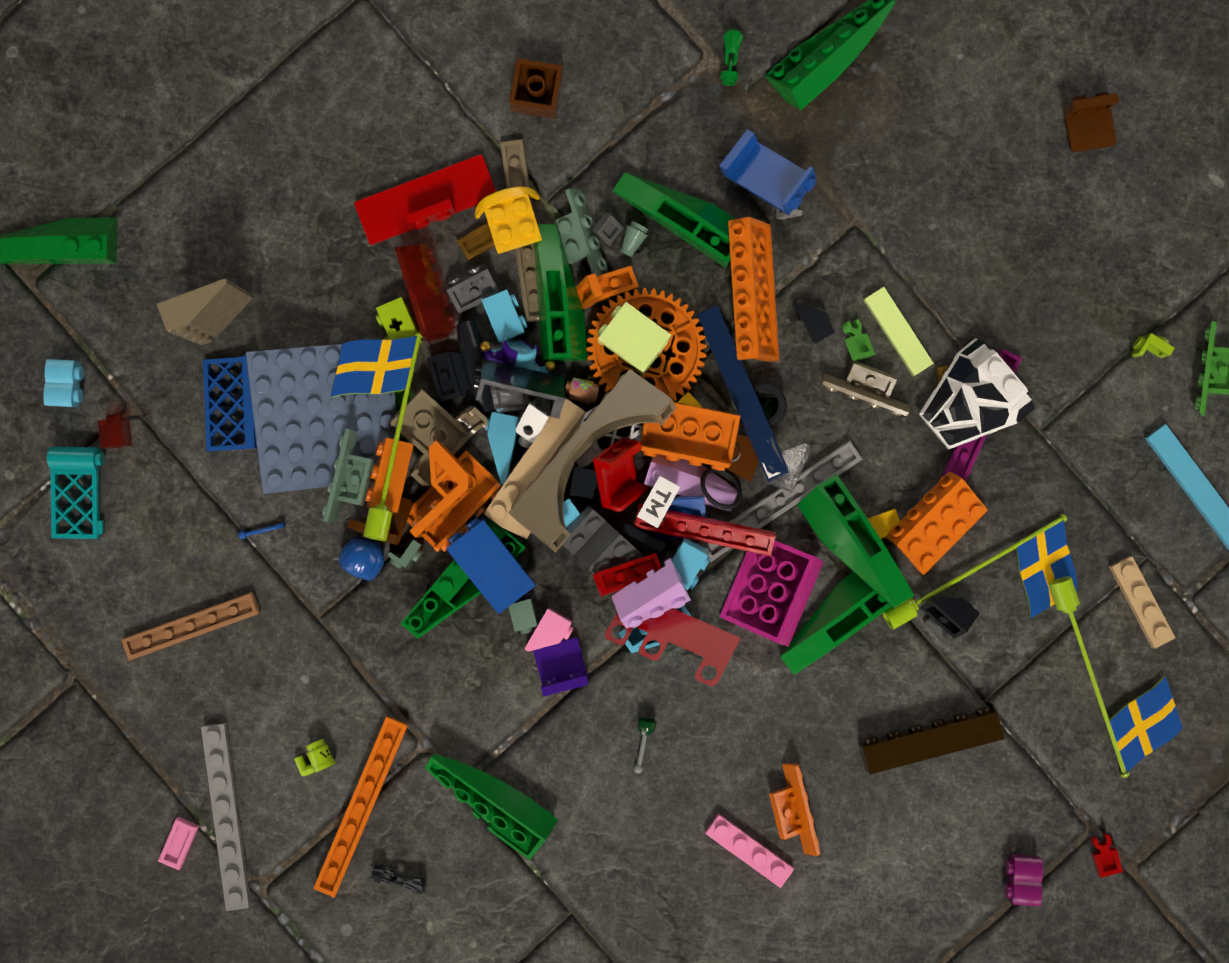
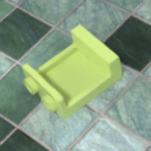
M625 302L622 307L619 305L611 315L613 320L610 324H604L597 334L599 336L598 343L613 351L636 368L635 371L643 376L671 340V334Z

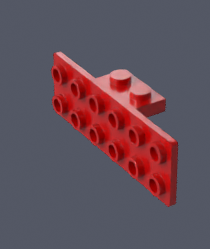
M478 155L356 201L354 205L370 245H374L414 229H423L432 222L447 220L453 214L477 206L482 199L495 193L496 190L483 156Z

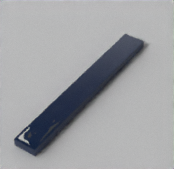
M716 305L697 314L739 415H741L742 423L767 481L771 482L789 474L790 470L742 360L737 359L736 345L719 306Z

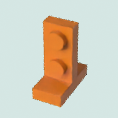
M628 266L596 276L595 273L588 275L576 286L582 308L586 309L595 302L623 294L625 291H633L639 285L632 267Z

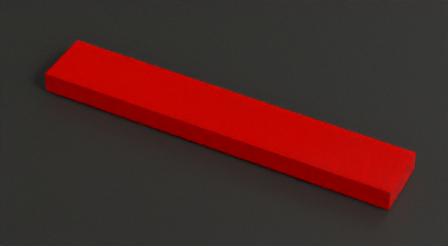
M639 504V506H638V511H637V516H638V514H639L641 508L643 507V504ZM667 510L658 528L637 516L634 528L771 556L776 532Z

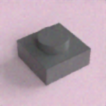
M605 212L592 231L605 244L610 246L623 230V227L611 214Z

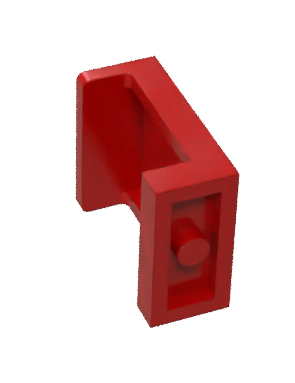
M622 437L593 458L602 507L618 512L623 511L648 491L647 485L637 481L633 456L642 450L641 441Z

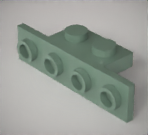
M567 189L565 191L572 213L554 222L557 226L568 264H574L587 258L592 274L595 273L596 276L606 274L607 264L600 251V242L592 231L593 220L588 214L585 205L586 198L581 190Z
M345 429V433L340 438L341 450L339 457L336 458L334 463V479L329 484L328 492L330 495L328 503L323 508V521L336 524L341 501L360 506L364 505L374 464L372 459L353 455L358 433L350 429Z

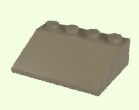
M224 278L156 305L167 332L196 344L204 345L212 342V338L218 336L253 297L249 292Z

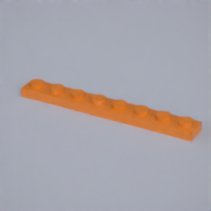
M390 716L385 718L313 889L334 898L337 895L409 724Z

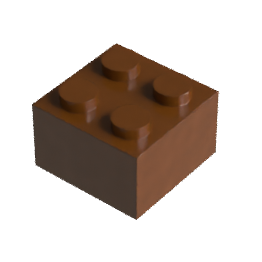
M517 58L509 101L511 112L556 119L564 76L563 66Z

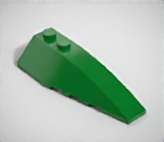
M67 218L0 235V264H117V218Z
M436 754L432 755L425 766V769L446 789L452 788L454 790L455 798L461 804L466 802L473 809L472 814L477 819L482 817L489 824L487 829L528 860L542 846L558 822V819L551 812L540 807L532 798L525 796L505 782L479 769Z

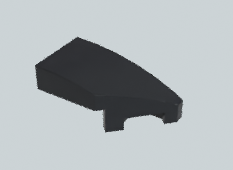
M799 303L792 304L813 343L816 344L835 333L825 312Z

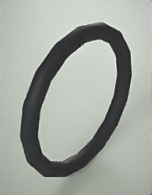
M709 468L704 471L700 478V487L710 503L722 509H733L740 504L742 489L734 475L727 470L720 471ZM719 472L732 480L738 491V497L734 503L725 505L717 502L710 496L705 486V479L708 474Z

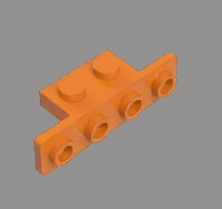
M782 764L787 787L769 793L779 838L786 840L799 834L804 854L818 856L820 855L819 840L815 833L814 819L810 813L808 795L802 781V771L798 764Z

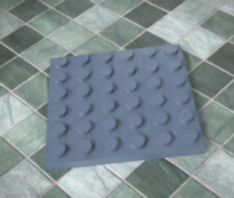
M342 344L245 353L262 494L329 487L331 480L334 479V463L340 454V438L345 433V429L358 433L353 455L374 460V465L377 464L378 456L375 455L378 442H382L384 438L394 439L396 428L389 422L397 414L394 392L385 394H347L330 398Z

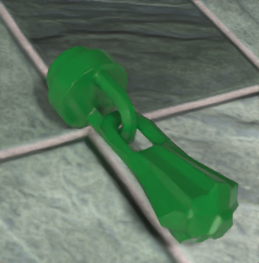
M731 28L723 35L725 64L728 66V70L721 71L720 80L726 86H734L736 81H738L739 73L732 71V67L737 63L739 47L743 40L741 31ZM729 53L734 54L733 60L732 58L729 60Z

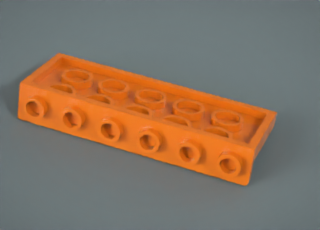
M751 217L730 220L728 226L737 359H756L768 362L779 361L771 225Z

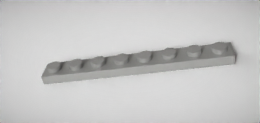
M227 723L205 725L201 727L225 909L226 911L245 909L251 906Z

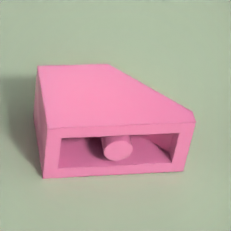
M548 607L525 650L529 652L558 644L563 638L567 640L574 629L570 626L572 620Z

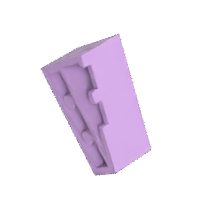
M670 558L664 562L666 566L659 571L651 570L646 573L648 578L637 584L634 581L611 596L619 618L626 629L637 627L649 618H657L672 608H680L691 600L682 577Z

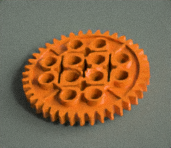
M646 288L643 289L642 294H639L638 290L634 289L633 296L628 291H625V299L617 295V303L610 299V308L602 307L604 315L601 313L596 314L599 322L592 321L591 325L596 329H589L588 333L593 338H587V343L592 346L587 347L586 352L593 354L587 357V361L594 362L589 367L590 370H597L593 378L601 377L598 385L606 384L604 392L607 393L616 386L620 374L627 373L629 369L637 374L632 365L622 358L619 359L617 354H606L604 352L605 346H601L598 343L599 336L597 334L604 324L609 325L613 320L611 315L619 305L622 307L627 302L638 311L643 307L648 308L651 312L648 318L671 334V340L657 357L660 361V366L658 368L650 367L640 377L650 379L654 386L672 398L673 402L677 400L676 393L683 397V388L687 391L691 389L688 382L693 384L697 382L693 375L700 376L702 373L697 367H704L705 364L699 359L706 358V354L701 351L706 349L707 345L700 343L706 339V336L699 335L703 330V327H696L700 321L699 318L692 320L695 312L690 311L687 313L688 304L681 307L680 298L675 302L672 301V293L667 298H665L664 290L659 295H656L655 288H653L651 294H648ZM669 314L673 322L665 324L662 322L661 316ZM672 338H674L671 347V355H673L674 357H671L670 360H668L665 371L663 372L664 365L666 362V356L662 353L667 352V350L670 348ZM679 342L686 343L688 351L685 353L678 351L677 344ZM672 364L680 365L682 373L679 375L673 374L670 366Z

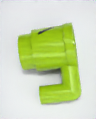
M323 738L305 746L308 751L307 756L310 760V765H306L303 755L294 758L301 776L316 773L336 763Z

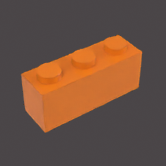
M384 438L382 442L377 444L375 455L378 456L376 465L373 464L370 476L373 481L371 488L368 487L365 497L367 507L374 508L375 504L380 505L394 439ZM398 441L385 506L389 507L388 511L392 513H398L414 445Z

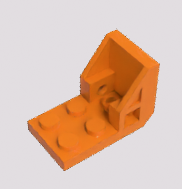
M435 441L429 446L431 485L444 499H436L428 507L431 511L427 515L421 514L411 523L414 527L410 532L415 538L423 537L473 490V475L439 441ZM452 481L454 485L449 489L448 484Z

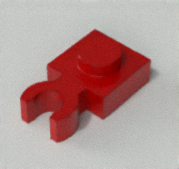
M1103 833L1104 841L1101 844L1098 843V839L1095 836H1091V843L1098 850V852L1091 854L1097 875L1100 878L1123 872L1118 851L1114 847L1109 848L1112 841L1111 837L1106 833Z

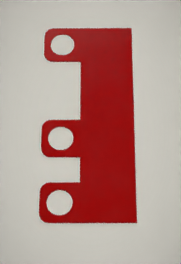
M673 608L665 611L663 615L657 618H649L636 627L648 632L639 647L640 655L656 661L660 659L668 642L702 656L704 658L695 673V679L711 687L718 683L741 639L736 635ZM616 613L605 633V638L618 645H623L626 643L634 627L627 628L623 638H613L611 635L612 629L617 625L624 626L618 613ZM651 640H655L660 644L659 651L653 655L648 654L645 650L646 644ZM709 665L714 666L717 670L716 677L712 680H705L702 677L703 668Z

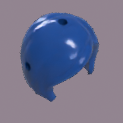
M360 536L355 537L342 549L339 556V564L342 569L353 576L368 581L373 580L384 564L382 546L377 540Z

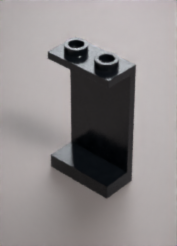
M484 358L482 359L481 367L476 366L472 389L476 391V400H481L484 385L550 399V417L559 419L565 400L564 377L532 369L514 367L506 363Z

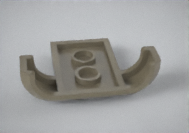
M420 388L406 404L400 432L422 452L412 465L410 475L421 485L432 486L429 446L435 441H439L454 455L475 432L487 427V418L476 407L469 406L454 419ZM400 411L389 421L395 428H397Z

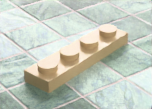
M1128 556L1109 566L1151 648L1156 649L1175 639L1133 556Z

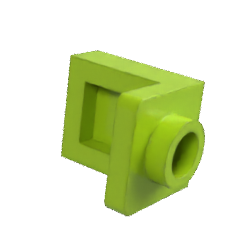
M1150 333L1137 338L1132 346L1134 350L1131 355L1139 357L1148 350L1159 358L1170 356L1175 348L1169 344L1166 338Z

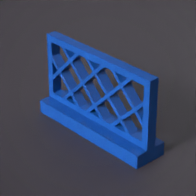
M246 356L203 360L206 451L257 449ZM235 363H242V372L236 377L230 369ZM218 364L223 369L216 379L211 375V365ZM226 374L234 380L228 389L219 383ZM237 385L243 388V395L239 400L231 394ZM216 386L224 392L217 402L212 398V390ZM227 396L235 403L228 412L221 406V403ZM238 407L244 411V418L239 423L232 417V414ZM217 408L225 415L218 424L213 421L212 415ZM228 419L236 426L229 435L221 428ZM239 430L245 434V444L238 445L232 439ZM219 431L226 439L220 446H214L213 437Z

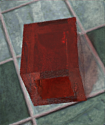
M120 414L106 415V420H98L101 448L115 449L132 446L129 419L121 418Z

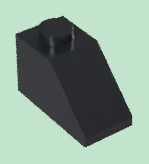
M963 597L933 598L920 607L954 639L967 633L980 614Z

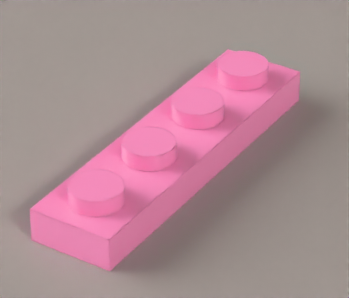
M719 813L705 831L706 835L780 888L794 870L790 864Z

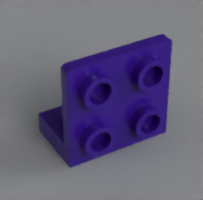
M577 637L533 650L542 683L541 691L543 697L589 685Z

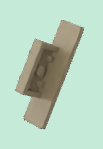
M853 361L845 381L823 373L821 384L832 392H837L838 390L846 393V396L851 399L867 401L872 407L886 408L896 416H908L910 413L908 404L890 398V394L897 381V377L857 361Z

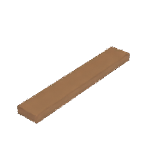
M250 592L125 637L121 641L128 661L255 616L261 612L254 592Z

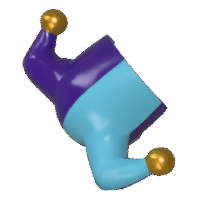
M505 336L501 347L496 350L490 349L491 345L489 342L484 341L480 346L488 360L545 373L555 368V363L551 360L547 361L545 366L541 365L536 359L538 345H535L533 349L524 340L508 341V337Z

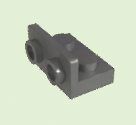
M476 264L467 270L468 273L462 276L455 275L447 280L448 283L444 285L459 314L482 302V299L499 293L485 264L481 266Z

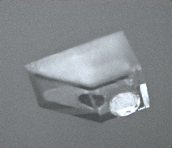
M806 443L783 451L782 454L790 473L771 482H768L766 479V483L792 493L810 455L809 444Z

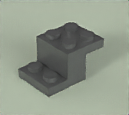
M589 505L566 529L571 535L562 544L593 574L644 557Z

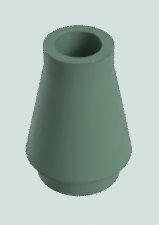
M634 221L631 222L630 226L627 225L620 252L632 257L648 236L646 235L648 229Z

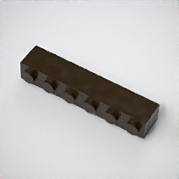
M981 707L975 709L976 713L968 715L967 713H958L953 715V719L946 721L943 718L935 719L927 726L922 727V724L908 727V731L900 732L899 730L887 732L885 737H867L863 739L864 742L858 743L865 770L871 775L1003 740L1005 738L998 712L989 709V707Z

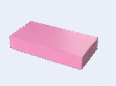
M177 817L158 862L180 870L200 825Z

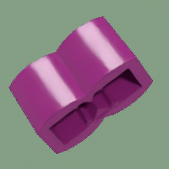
M1010 854L1009 860H1006L1005 863L1006 874H1009L1008 883L1004 887L1005 897L1008 898L1012 905L1041 906L1043 859L1038 855Z

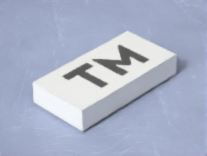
M659 476L637 517L658 528L680 486Z

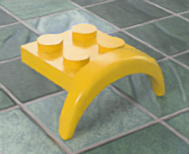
M523 186L503 189L488 195L477 205L475 217L479 219L482 213L485 212L498 254L542 241L529 198L540 200L538 192L534 189Z

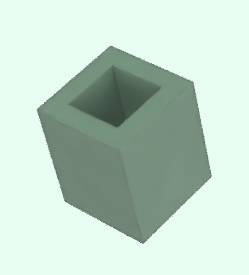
M532 598L516 601L511 604L509 611L514 631H521V634L535 631L534 627L538 626L539 623Z

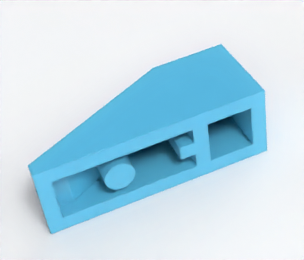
M492 412L491 417L487 416V427L485 430H488L487 435L501 485H504L510 476L518 435L515 429L521 419L516 416Z

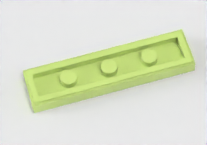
M885 287L864 299L865 304L912 376L917 375L934 364Z

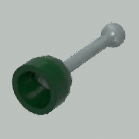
M639 717L638 731L643 736L638 762L634 766V771L637 774L643 771L642 760L647 736L654 733L657 724L656 720L647 717Z

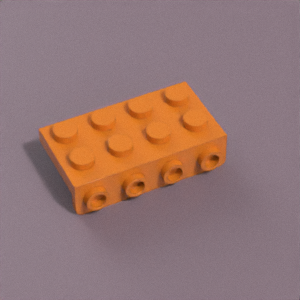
M674 402L676 410L662 426L658 423H644L641 437V451H643L644 455L656 457L657 454L666 455L665 459L671 461L685 459L689 460V464L695 466H702V463L711 465L712 469L725 471V468H730L732 465L741 415Z
M465 451L458 460L473 475V490L423 536L434 547L436 552L441 550L445 552L446 546L449 544L447 540L457 532L462 534L468 529L466 527L468 522L473 517L478 518L486 510L484 505L489 500L493 501L503 486L468 451ZM452 481L448 484L449 489L454 485ZM431 486L412 506L407 522L414 527L411 523L421 514L427 515L431 511L428 507L436 499H444V497Z
M949 472L907 512L898 524L892 527L886 537L895 544L919 573L925 575L988 509L961 477Z

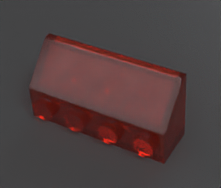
M425 244L395 247L394 249L422 338L427 343L454 336L453 329L456 328L453 316H448L446 307L450 305L446 293L442 294L439 287L443 285L439 271H434L433 263H436L432 249L428 250Z

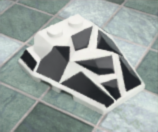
M975 338L955 355L953 362L943 374L940 383L931 393L919 415L946 448L951 449L1017 424L1030 414L1035 407L1031 398L1026 394L1028 390L998 353L994 350H989L984 343Z

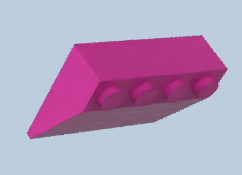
M774 541L771 556L747 551L719 617L776 643L789 646L824 561L777 541Z

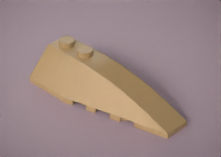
M565 399L559 419L552 417L497 493L485 511V516L510 532L525 539L529 537L531 533L515 521L508 512L511 510L512 504L526 492L528 485L539 477L543 467L556 457L560 447L566 445L572 438L573 432L581 426L585 415L584 410L570 400Z

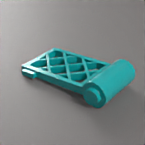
M49 447L47 464L50 468L51 538L99 539L100 534H104V520H100L99 469L104 465L105 455L99 447ZM58 474H65L72 481L65 489L58 484ZM83 475H92V485L88 489L78 481ZM74 484L83 492L76 501L67 493ZM62 496L72 504L65 512L58 506V500ZM86 496L92 501V508L88 512L79 505ZM74 508L83 515L77 523L67 515ZM63 518L72 526L67 533H59V522ZM86 519L93 525V534L85 533L79 527Z

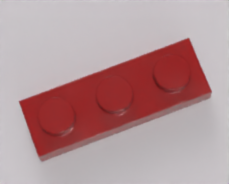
M654 553L593 574V578L600 597L620 591L634 581L638 584L648 578L646 573L651 570L657 572L662 567L657 554Z

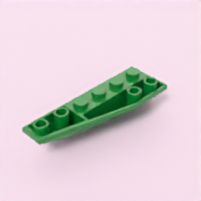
M868 0L790 51L782 61L765 75L766 79L788 104L802 110L833 83L855 60L882 25L896 3L895 0Z
M626 172L623 174L613 189V193L724 268L728 266L731 261L728 222L735 220V218L709 202Z
M537 224L542 241L534 243L542 362L549 360L553 362L587 361L585 315L556 224Z
M837 474L817 485L797 504V507L822 544L893 608L914 597L911 588L882 540Z
M490 518L487 520V524L516 559L525 549V546L512 532L502 528ZM453 560L400 624L418 639L477 597L481 592L458 563Z
M851 572L837 583L790 642L789 646L782 652L780 658L795 675L858 632L890 608L891 605L858 575Z

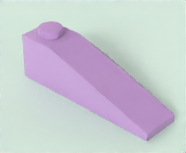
M661 454L652 457L644 485L654 487L659 476H662L680 486L676 494L678 496H704L700 487V478L708 468L703 465H691L688 463L689 460L679 459V461L665 459L666 455ZM713 472L708 474L705 479V486L710 496L717 502L725 505L734 503L737 490ZM705 497V504H706V505H709V506H712V507H716L715 505H713L712 503H710V502L707 500V498ZM722 509V510L731 512L732 509Z

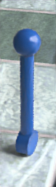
M285 523L247 532L242 530L238 533V537L245 539L250 535L285 528Z

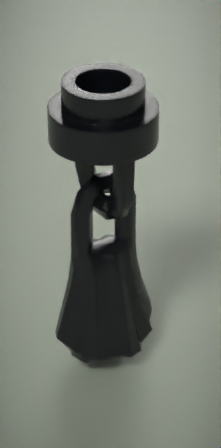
M383 864L375 865L371 874V879H374V882L379 884L381 881L395 883L417 894H422L427 889L424 878L399 875L392 870L386 869V865ZM384 873L390 874L389 879L383 877ZM397 878L403 879V881H397Z

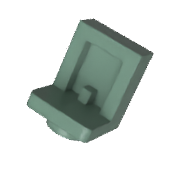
M415 539L402 557L394 551H389L386 555L391 558L389 562L397 568L401 569L402 566L407 568L412 561L417 562L424 552L421 550L424 544Z

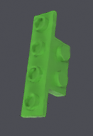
M1213 321L1211 322V328H1206L1205 342H1209L1208 351L1203 350L1202 364H1206L1205 373H1200L1199 387H1203L1202 396H1197L1195 408L1200 410V416H1206L1208 394L1229 395V348L1215 347L1217 322Z

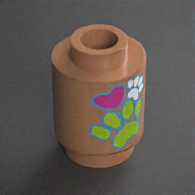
M573 377L572 382L567 381L565 394L569 395L568 400L590 404V402L596 403L599 385L594 384V381Z

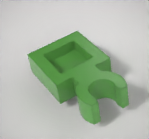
M859 319L852 323L847 321L842 325L844 333L849 336L845 342L852 361L870 358L875 355L868 334H862L861 332L862 325Z

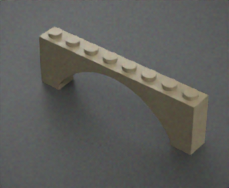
M629 369L626 374L620 376L611 392L604 395L600 405L588 414L587 420L583 425L573 432L572 438L567 444L560 447L556 457L543 467L539 477L528 485L523 496L512 504L508 514L556 553L571 535L566 530L564 521V493L569 475L580 456L598 439L619 428L641 423H658L662 426L676 410L672 398Z

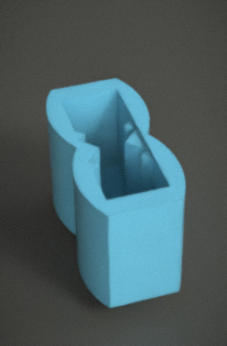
M46 360L44 405L79 408V404L83 400L80 382L84 378V368L81 366V362L74 360Z

